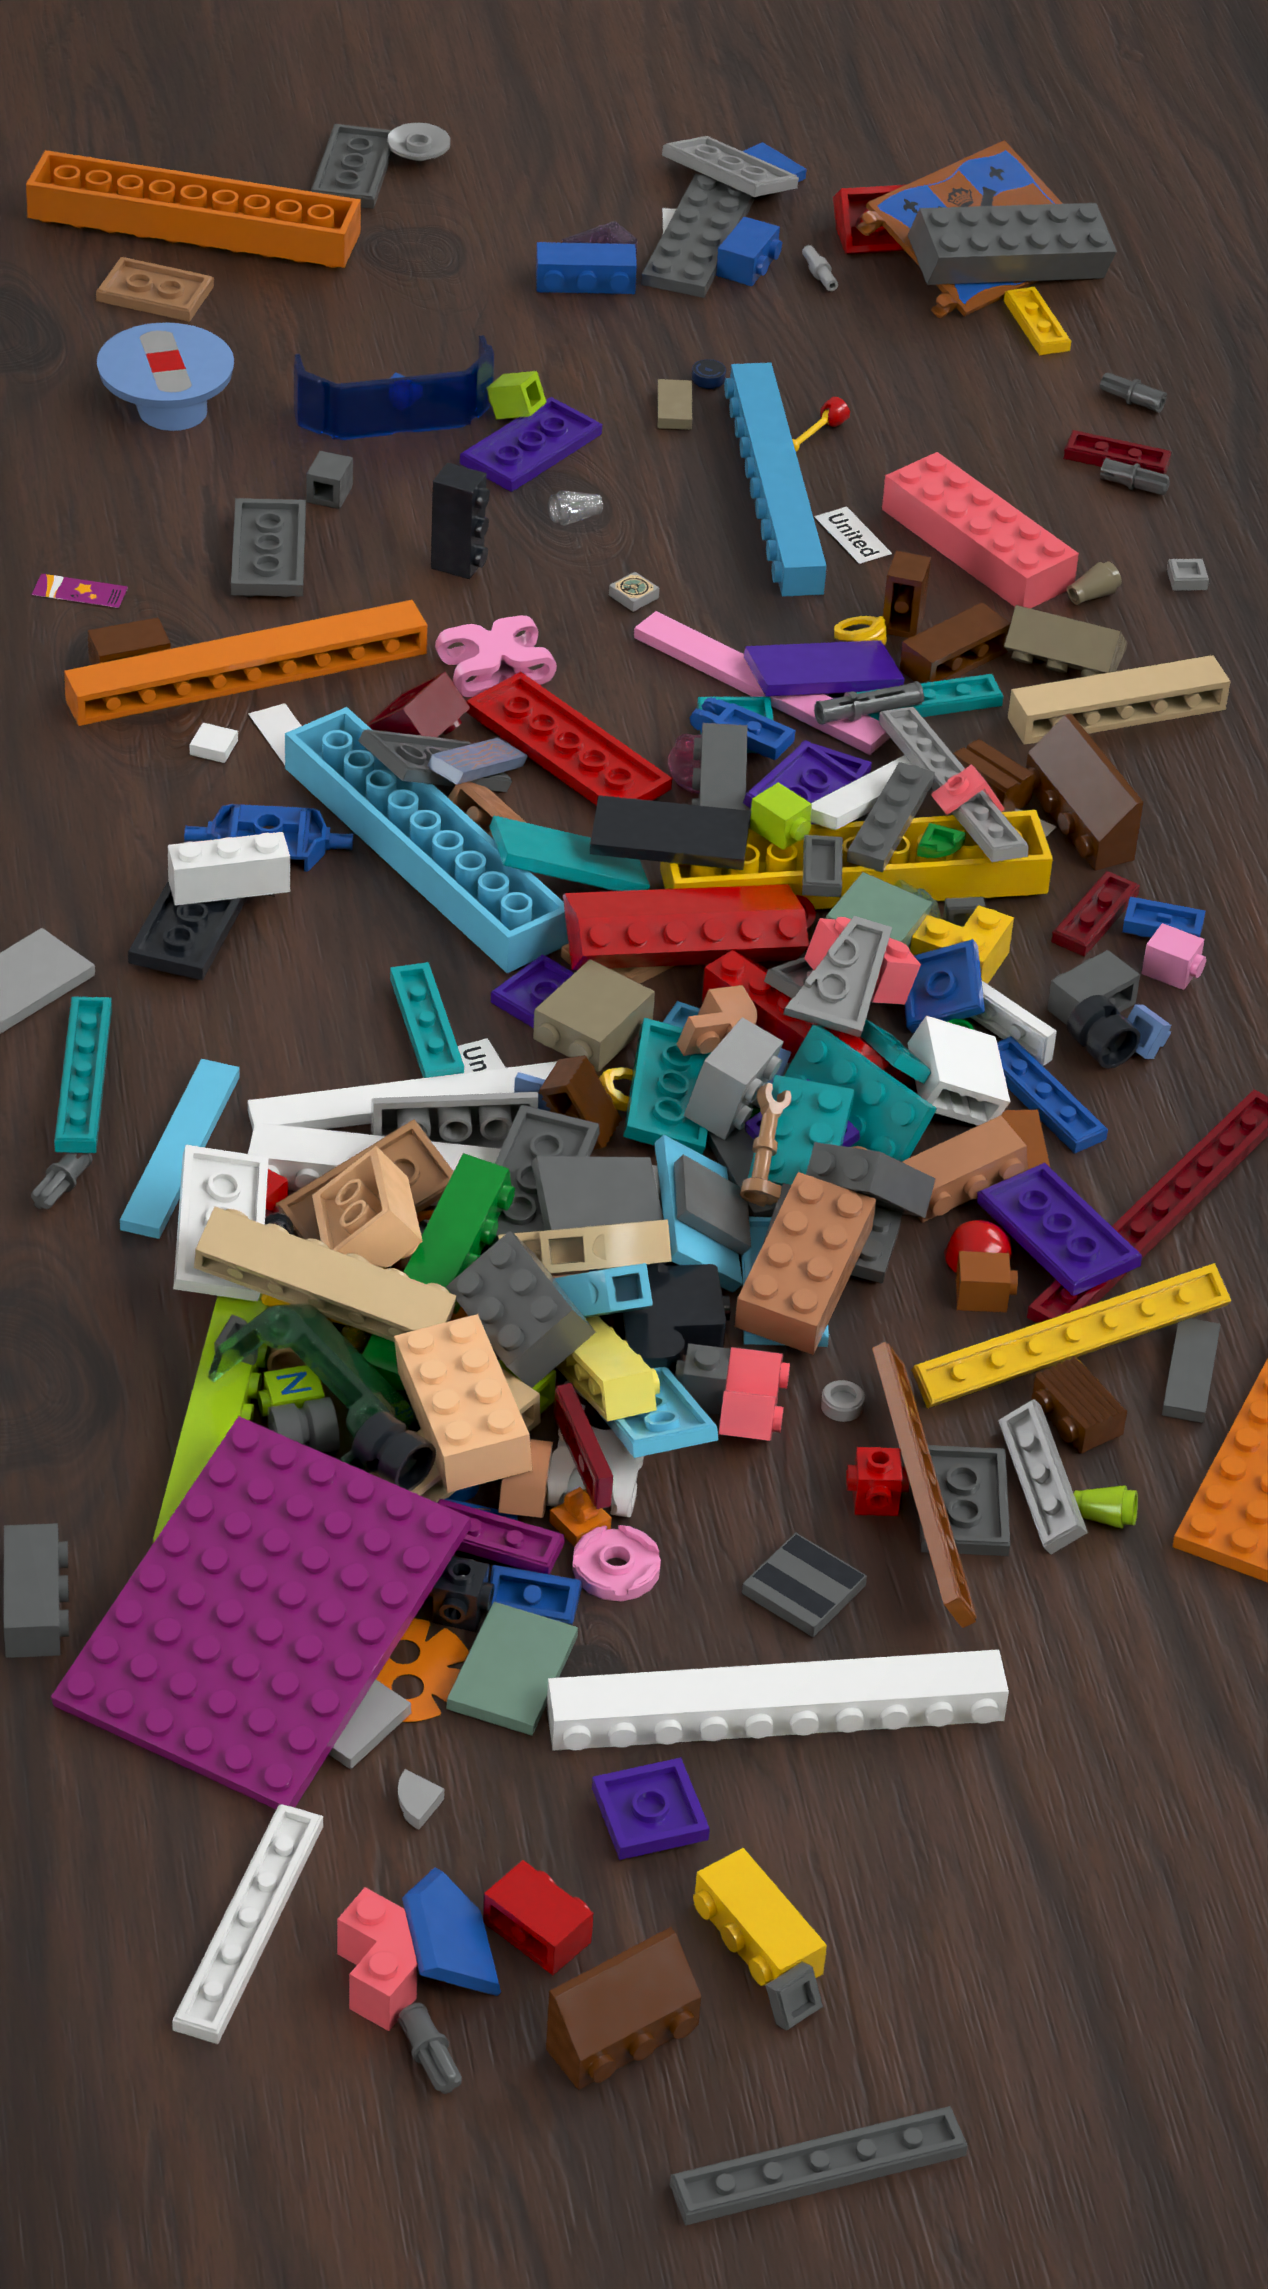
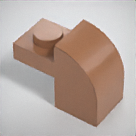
M743 985L708 990L698 1015L688 1016L677 1042V1046L683 1056L712 1052L742 1017L753 1024L756 1023V1007Z
M530 1439L532 1471L502 1478L498 1513L543 1517L546 1511L547 1483L553 1454V1442Z

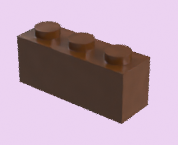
M981 602L902 642L900 671L920 684L955 679L1007 653L1008 651L1004 645L1011 623Z

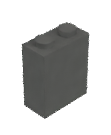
M814 1142L806 1175L875 1198V1207L921 1218L926 1217L936 1179L879 1151Z

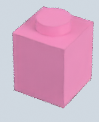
M1162 923L1146 944L1142 974L1184 990L1193 977H1200L1204 969L1206 957L1202 955L1205 939Z

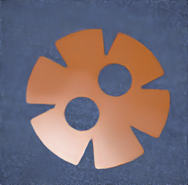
M414 1618L401 1640L412 1641L419 1647L420 1655L418 1659L409 1664H399L389 1657L376 1678L377 1681L391 1690L393 1681L402 1675H414L422 1680L424 1684L423 1692L416 1698L406 1699L411 1703V1714L402 1722L427 1720L441 1714L432 1694L447 1702L451 1689L461 1669L448 1668L447 1666L465 1661L469 1654L468 1649L459 1637L447 1628L442 1629L426 1642L425 1639L430 1626V1621Z

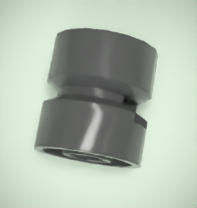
M330 1397L305 1401L300 1409L294 1403L268 1407L269 1430L324 1454L339 1452V1429L335 1409Z

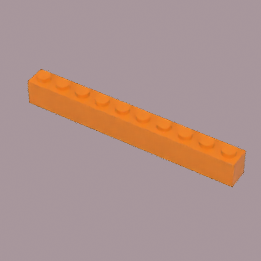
M408 600L65 670V700L78 726L414 657L427 654V623L414 601Z

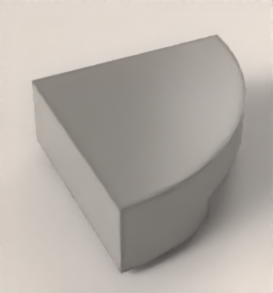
M407 1769L403 1771L399 1779L398 1801L406 1821L420 1830L444 1800L445 1789Z

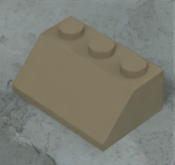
M1016 605L1004 647L1009 653H1013L1011 657L1013 660L1032 664L1033 659L1047 662L1046 668L1067 673L1068 668L1082 671L1081 677L1116 672L1128 643L1118 630Z

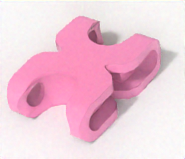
M523 615L498 619L493 623L491 631L476 624L448 628L439 634L435 644L436 651L444 663L447 665H457L454 671L453 683L464 697H474L520 671L541 685L553 678L557 668L556 661L549 650L544 647H534L538 638V628L530 617ZM526 630L523 635L515 637L520 631ZM456 642L464 644L463 646L447 649L448 646ZM544 664V666L536 670H531L528 668L531 666ZM477 676L474 680L466 682L469 677Z

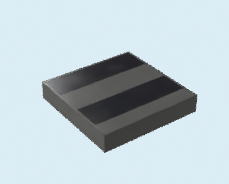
M795 1533L743 1583L742 1594L811 1637H814L866 1586L867 1575L798 1533Z

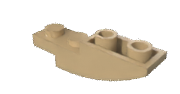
M668 1219L514 1233L534 1252L549 1273L672 1261ZM499 1234L498 1239L500 1240L505 1234Z

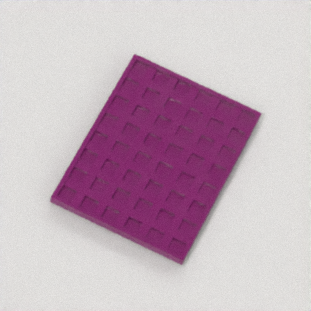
M238 1416L52 1694L53 1706L271 1808L277 1809L279 1804L295 1808L472 1527L470 1517Z

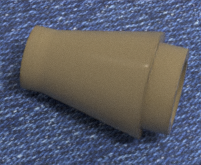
M1109 561L1105 563L1097 562L1077 581L1067 587V594L1075 605L1114 594L1122 583L1120 573L1115 565Z

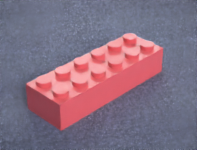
M933 453L885 475L882 510L1014 607L1018 605L1031 609L1066 592L1067 587L1075 582L1078 552L940 453Z

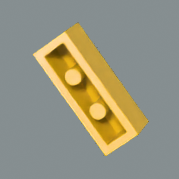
M744 1848L697 1872L693 1901L698 1913L705 1920H711L721 1932L722 1939L727 1948L734 1953L737 1952L748 1964L752 1977L759 1985L766 1986V1984L802 1961L813 1967L816 1978L823 1974L826 1943Z

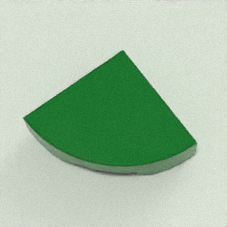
M929 823L918 844L917 856L939 858L951 855L964 845L966 833Z

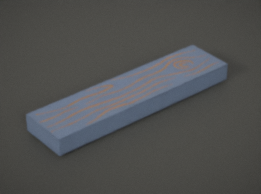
M494 738L432 754L427 766L432 771L458 785L523 767L528 755L503 740Z

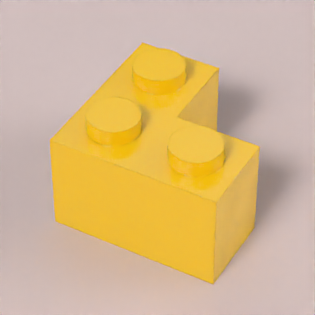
M980 905L977 906L963 927L927 915L912 936L910 952L914 956L973 939L978 945L981 979L988 984L1009 953L1014 917Z

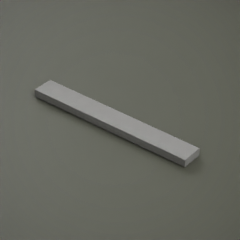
M914 707L880 712L879 724L912 765L935 772L934 783L931 787L934 791L944 785L949 778L965 769ZM983 790L951 812L991 862L1028 857L1027 842Z

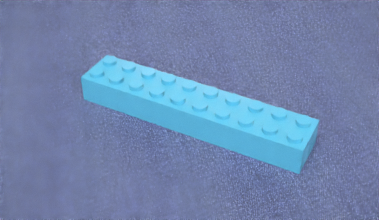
M345 707L285 733V769L506 973L531 963L542 954L546 956L568 944L564 902L531 872L504 866L494 839L433 784L402 781L358 741L363 730L372 729L349 708Z

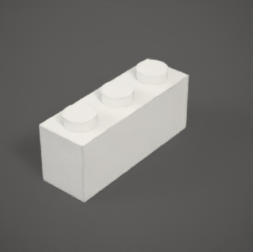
M263 833L168 845V880L174 904L183 905L290 892V854L284 833Z

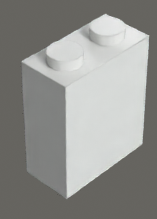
M926 1016L907 1043L908 1049L929 1067V1071H931L924 1084L915 1079L918 1095L937 1108L935 1113L978 1126L1000 1116L1009 1105L1010 1098L996 1037Z

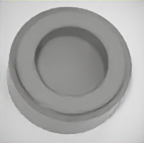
M845 1380L833 1381L827 1384L822 1391L821 1409L827 1417L841 1422L852 1421L863 1412L864 1392L853 1382Z

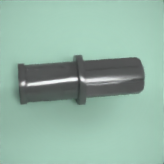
M1107 372L1103 375L1100 382L1101 390L1125 398L1126 403L1129 405L1134 403L1157 413L1162 411L1167 400L1166 392L1146 386L1141 383L1140 379L1130 381Z
M1105 458L1101 467V471H1104V473H1100L1101 480L1127 485L1128 489L1132 491L1134 488L1164 495L1170 484L1168 475L1143 469L1139 463L1133 466Z
M67 1152L58 1163L51 1164L46 1170V1177L31 1192V1198L35 1202L34 1206L38 1209L42 1207L50 1209L64 1192H70L76 1186V1179L92 1164L93 1158L91 1153H83L77 1159L78 1153Z
M414 2003L404 2008L399 2013L400 2018H398V2022L412 2044L413 2059L423 2065L436 2090H440L443 2094L451 2093L453 2088L460 2086L462 2076L447 2050L449 2047L447 2037L438 2032L424 2004Z

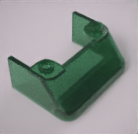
M299 1303L269 1307L216 1349L207 1376L213 1383L263 1343L277 1349L290 1347L349 1409L346 1425L354 1438L366 1420L382 1411L389 1412L406 1425V1431L409 1430L412 1424L413 1412L410 1405L316 1307L310 1304ZM352 1449L339 1459L358 1469L364 1470L366 1468L352 1456Z

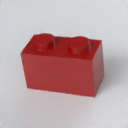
M524 1860L484 1893V1923L551 1975H555L592 1942L594 1913L590 1911L587 1904L578 1897L570 1896L558 1887L547 1873L541 1870L537 1871Z

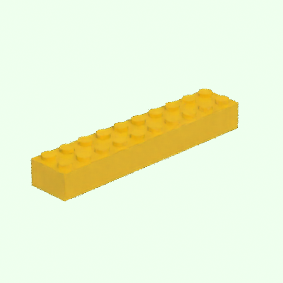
M1037 810L1002 812L1027 842L1028 857L991 862L954 815L914 818L883 872L847 862L848 849L864 821L850 822L837 830L811 824L808 834L843 837L841 897L862 872L930 902L945 901V898H994L1048 894L1053 858ZM929 823L966 833L964 845L951 855L939 858L917 856L918 844ZM749 828L743 870L660 862V871L665 889L789 884L795 895H801L809 899L815 909L833 908L841 899V897L802 895L804 839L782 850Z

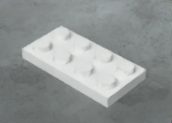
M185 1145L182 1159L173 1289L258 1301L260 1292L195 1269L194 1260L195 1249L214 1206L223 1210H238L249 1219L265 1225L268 1157Z

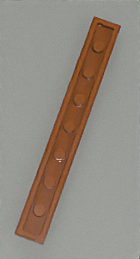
M883 1342L873 1347L872 1350L944 1606L958 1624L964 1628L976 1622V1613L905 1365L889 1343Z

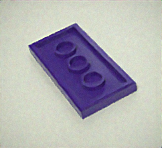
M550 397L546 399L547 403L531 416L516 418L460 454V464L467 468L487 473L486 478L513 492L602 434V424Z
M881 640L745 646L744 659L766 697L846 693L851 691L863 692L904 684L903 675Z
M1046 1163L977 1193V1203L1072 1296L1141 1266L1142 1255Z

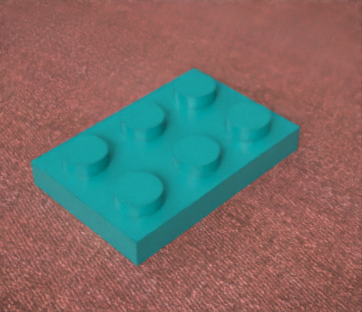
M779 1075L774 1076L771 1092L773 1099L777 1101L778 1094L785 1090L791 1091L792 1098L791 1103L783 1109L778 1119L775 1136L778 1148L776 1155L771 1158L768 1181L780 1186L783 1183L792 1185L798 1172L806 1174L814 1142L842 1146L854 1101V1089ZM754 1153L748 1178L752 1177L756 1153Z

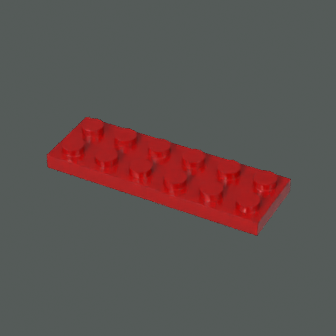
M521 671L466 701L470 706L466 713L516 749L527 754L530 759L596 806L599 795L652 801L672 790V777Z

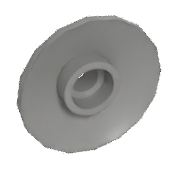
M408 123L394 128L388 134L387 145L392 152L401 157L414 161H424L445 154L450 148V136L445 130L432 124Z

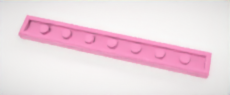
M657 611L634 628V638L752 697H766L745 661L744 654ZM825 694L768 696L771 697L772 707L869 755L890 738L879 724V721L868 715H863L856 721L843 719L822 725L819 724L815 717L814 704H816V701L834 699Z

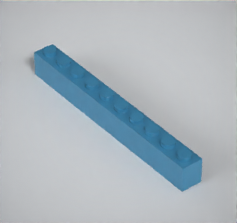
M772 363L731 364L730 378H725L724 383L726 399L730 398V416L735 418V436L740 438L741 458H745L746 478H751L750 493L752 499L756 498L757 519H762L761 537L762 540H767V560L773 561V582L779 583L782 596L824 595L827 566Z

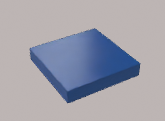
M973 939L914 955L921 966L905 1003L906 1025L911 1033L917 1030L926 1016L947 1022L952 1019H964L985 1013L979 950L977 943Z

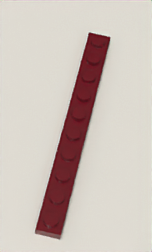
M1255 1089L1251 1091L1112 1225L1142 1255V1258L1268 1136V1096ZM1128 1272L1075 1296H1072L1055 1280L1029 1305L1027 1318L1035 1323H1040L1096 1304Z

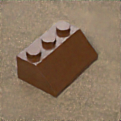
M669 1927L549 1991L546 2050L578 2090L593 2082L605 2081L615 2070L633 2060L640 2061L647 2058L657 2047L674 2038L681 2039L686 2037L699 2025L701 1994L676 1932Z

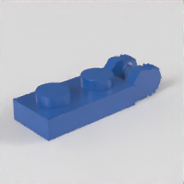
M712 696L708 697L701 705L702 710L700 708L695 709L689 717L691 725L701 732L703 723L748 725L747 749L773 760H776L795 740L794 729L734 703L729 704L723 700L712 698Z

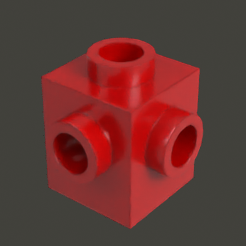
M857 1447L855 1465H847L846 1489L847 1491H853L854 1514L898 1516L901 1492H909L910 1483L906 1468L901 1464L900 1448Z

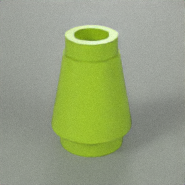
M1126 1485L1086 1489L1083 1491L1075 1490L1074 1496L1082 1518L1121 1529L1125 1525H1135L1138 1508L1137 1490H1127Z

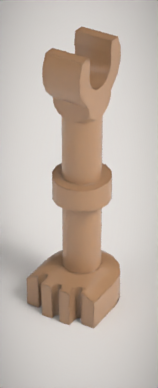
M771 1083L761 1086L757 1091L756 1097L761 1108L762 1121L759 1137H756L753 1142L752 1150L756 1154L752 1177L742 1181L740 1196L744 1200L761 1207L766 1204L771 1206L780 1199L782 1186L768 1181L771 1158L776 1155L778 1142L775 1140L778 1119L783 1109L789 1106L792 1098L791 1091L785 1090L778 1094L777 1101H775L771 1094L773 1084Z

